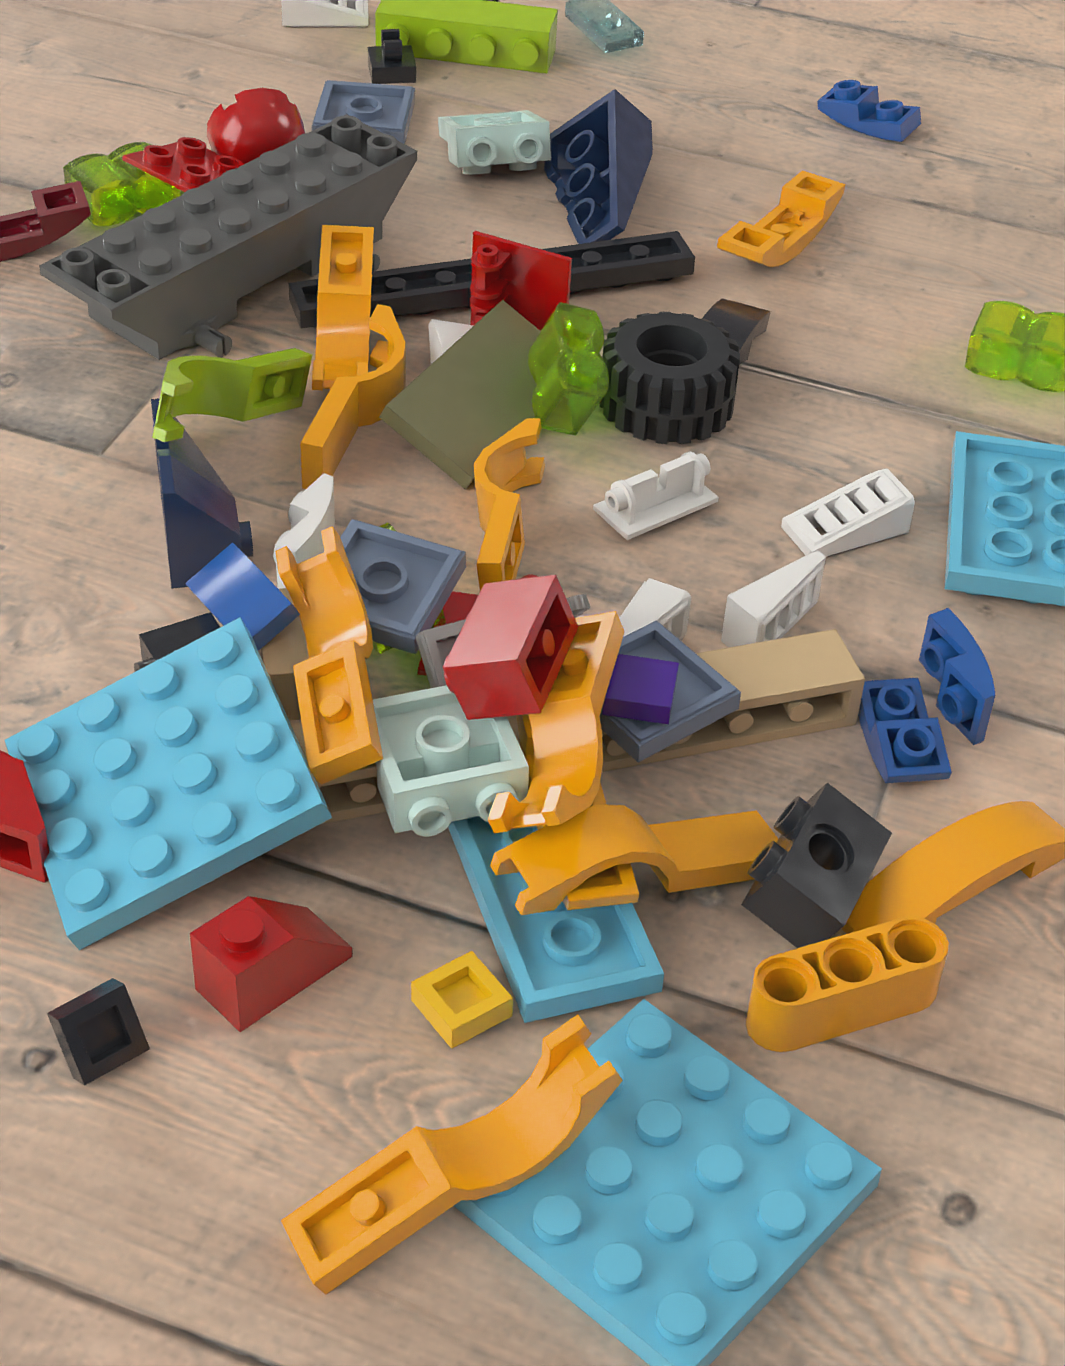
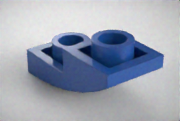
M857 80L837 82L831 90L817 101L818 110L831 119L857 132L876 138L902 142L921 125L920 107L904 106L898 100H887L879 103L878 86L861 85Z
M233 542L185 583L223 626L241 617L258 651L300 615L282 592Z
M946 608L928 616L919 662L932 677L941 683L936 707L949 723L955 725L973 745H976L985 739L996 696L994 681L985 656L974 637L961 620L949 608Z
M919 678L865 681L858 718L872 759L885 783L949 779L952 771L938 717H928Z

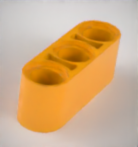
M917 917L899 918L779 953L762 960L754 972L745 1024L748 1035L756 1044L767 1050L787 1052L914 1014L930 1007L936 999L948 954L949 942L945 933L936 924L926 919Z

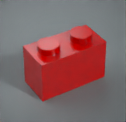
M557 575L485 583L442 667L446 685L456 695L467 720L542 712L579 628Z

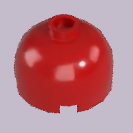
M263 87L244 90L235 94L237 102L229 105L225 110L222 104L214 109L207 122V138L211 150L220 156L235 157L241 160L243 164L260 157L265 152L273 151L295 140L299 135L305 134L304 123L296 104L289 102L287 94L282 91Z

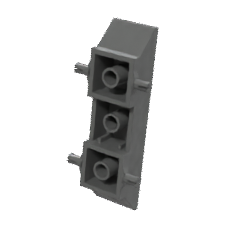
M347 114L334 118L332 122L309 133L299 135L295 140L273 151L265 152L260 157L236 169L226 171L222 176L198 188L190 189L183 195L159 207L147 210L143 215L131 221L108 229L102 235L76 248L64 251L61 255L39 265L40 275L87 303L90 318L158 360L179 349L194 345H201L217 357L222 358L223 354L226 356L230 352L232 339L218 332L217 329L238 317L237 299L295 268L311 277L319 273L322 225L374 227L373 243L382 239V221L415 165L418 151L401 143L395 137L366 125L354 116ZM373 254L372 272L377 271L380 265V257L377 254Z

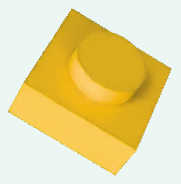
M473 951L411 981V1001L451 1049L512 1017L513 997Z

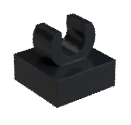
M382 29L381 46L367 47L368 67L372 84L416 83V63L412 46L402 45L399 29Z
M114 978L47 1013L72 1077L84 1086L150 1050L124 983Z

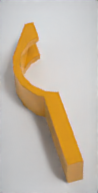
M322 225L317 297L316 351L312 369V390L323 391V389H331L337 377L358 376L368 373L374 227Z
M378 304L369 319V329L383 335L388 340V342L378 340L370 354V365L377 369L358 376L337 377L300 442L302 489H307L323 473L333 476L358 427L372 425L382 420L379 416L385 406L406 388V342L390 306Z
M526 418L484 448L474 462L480 527L485 532L476 563L480 591L485 583L516 580L525 546L520 494L513 493V491L524 486L541 483L545 469L544 457H530L526 460L525 453L526 446L538 443L541 432L540 418Z
M333 526L321 531L325 552L297 564L294 555L287 546L275 551L279 576L288 590L296 610L300 613L299 618L306 637L309 658L293 665L308 767L321 785L383 759L365 661L373 651L372 631L367 611L341 538Z
M617 611L575 618L579 628L542 712L528 714L532 727L534 764L533 778L527 796L519 802L510 792L496 794L488 817V822L494 833L545 824L547 826L561 825L592 805L599 791L603 767L602 729L599 716L625 632Z
M598 804L587 808L561 825H545L495 852L490 867L496 876L520 872L529 888L519 893L515 907L521 915L554 911L568 893L588 878L621 864L635 862L649 864L668 893L755 880L748 874L750 866L771 841H778V837L757 810L648 825L641 815L625 805Z
M578 1014L543 1038L542 1055L531 1077L511 1098L491 1112L456 1127L437 1130L414 1127L281 1220L312 1283L325 1295L461 1200H478L509 1190L541 1172L571 1146L623 1081L610 1061L599 1067L584 1044L590 1037L591 1032Z

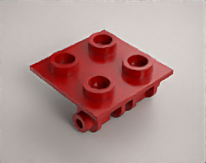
M182 137L175 143L163 146L149 145L142 151L122 156L123 161L183 192L198 188L222 176L226 171L244 165L241 160L235 157L218 155L207 149L205 142L191 137Z
M474 231L471 257L470 325H475L499 302L504 300L562 350H565L567 347L572 258Z

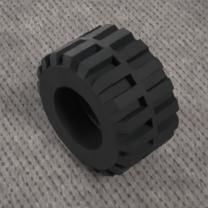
M644 313L637 315L635 319L627 318L619 322V327H613L607 333V339L604 340L599 395L600 408H603V415L608 421L615 422V428L623 433L630 432L634 438L643 441L649 439L656 441L658 444H668V442L688 444L693 439L702 441L710 438L712 432L723 430L726 427V421H730L733 415L740 363L739 346L736 340L729 338L730 333L724 328L715 327L714 322L705 318L699 319L694 317V315L686 313Z

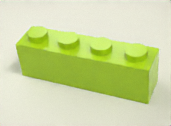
M381 0L375 12L376 46H381L382 29H399L402 45L412 46L414 58L547 74L556 50L558 9L486 0Z

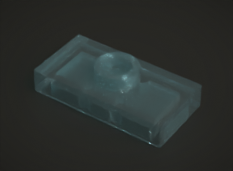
M569 0L566 2L565 17L604 53L643 46L644 31L610 0Z

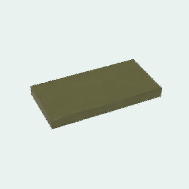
M502 300L385 406L379 418L466 490L475 481L474 462L482 450L526 418H538L577 380L584 367Z

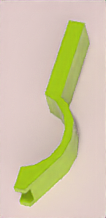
M296 348L240 360L197 355L177 357L168 361L152 438L162 442L183 438L185 426L175 421L173 417L184 414H204L245 422L302 407L313 355Z

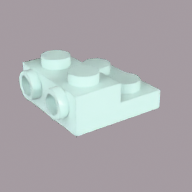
M529 110L438 117L439 136L448 142L449 162L458 168L463 167L464 174L491 172V165L509 164V170H532L537 168V161L551 160L549 121Z
M447 685L373 699L383 759L375 762L377 766V787L394 833L413 830L417 835L428 837L443 832L452 821L480 816L488 822L496 794L510 792L519 802L527 796L529 765L507 716L467 720L456 695L448 689Z

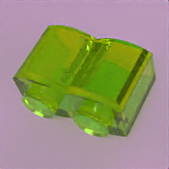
M146 142L128 143L115 149L109 155L97 153L83 155L70 161L63 167L65 184L81 181L91 212L87 219L93 225H116L128 220L137 212L145 213L151 208L159 207L181 196L179 189L122 160L123 155L142 151L146 146L152 144Z
M1008 301L984 303L969 338L965 367L977 375L997 380L1017 378L1025 385L1042 391H1065V314L1059 312L1035 314L1020 304Z
M560 302L529 349L528 366L537 384L532 394V408L535 418L541 419V428L576 436L607 393L609 374L607 366L600 355L604 344V330L595 310Z

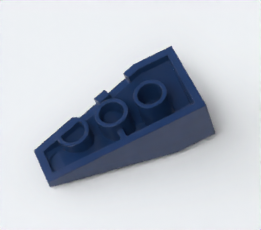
M614 89L550 133L551 160L544 161V171L548 179L557 188L555 195L568 212L567 221L578 244L611 240L625 231L653 155L652 121Z
M160 398L151 399L153 429ZM184 429L183 438L162 442L154 438L171 589L188 587L185 583L232 542L247 557H253L250 521H238L235 497Z

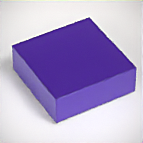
M618 654L604 699L602 715L669 725L679 662Z

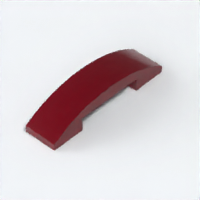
M81 181L31 191L35 209L0 216V262L25 255L51 244L85 221L91 215Z

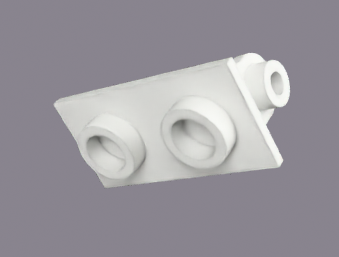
M686 452L680 458L660 465L659 478L658 474L650 469L626 480L613 482L611 490L605 493V500L594 504L593 510L626 540H629L718 502L719 497L704 485L705 476L710 473L711 469L707 457L702 453L696 455L694 452Z

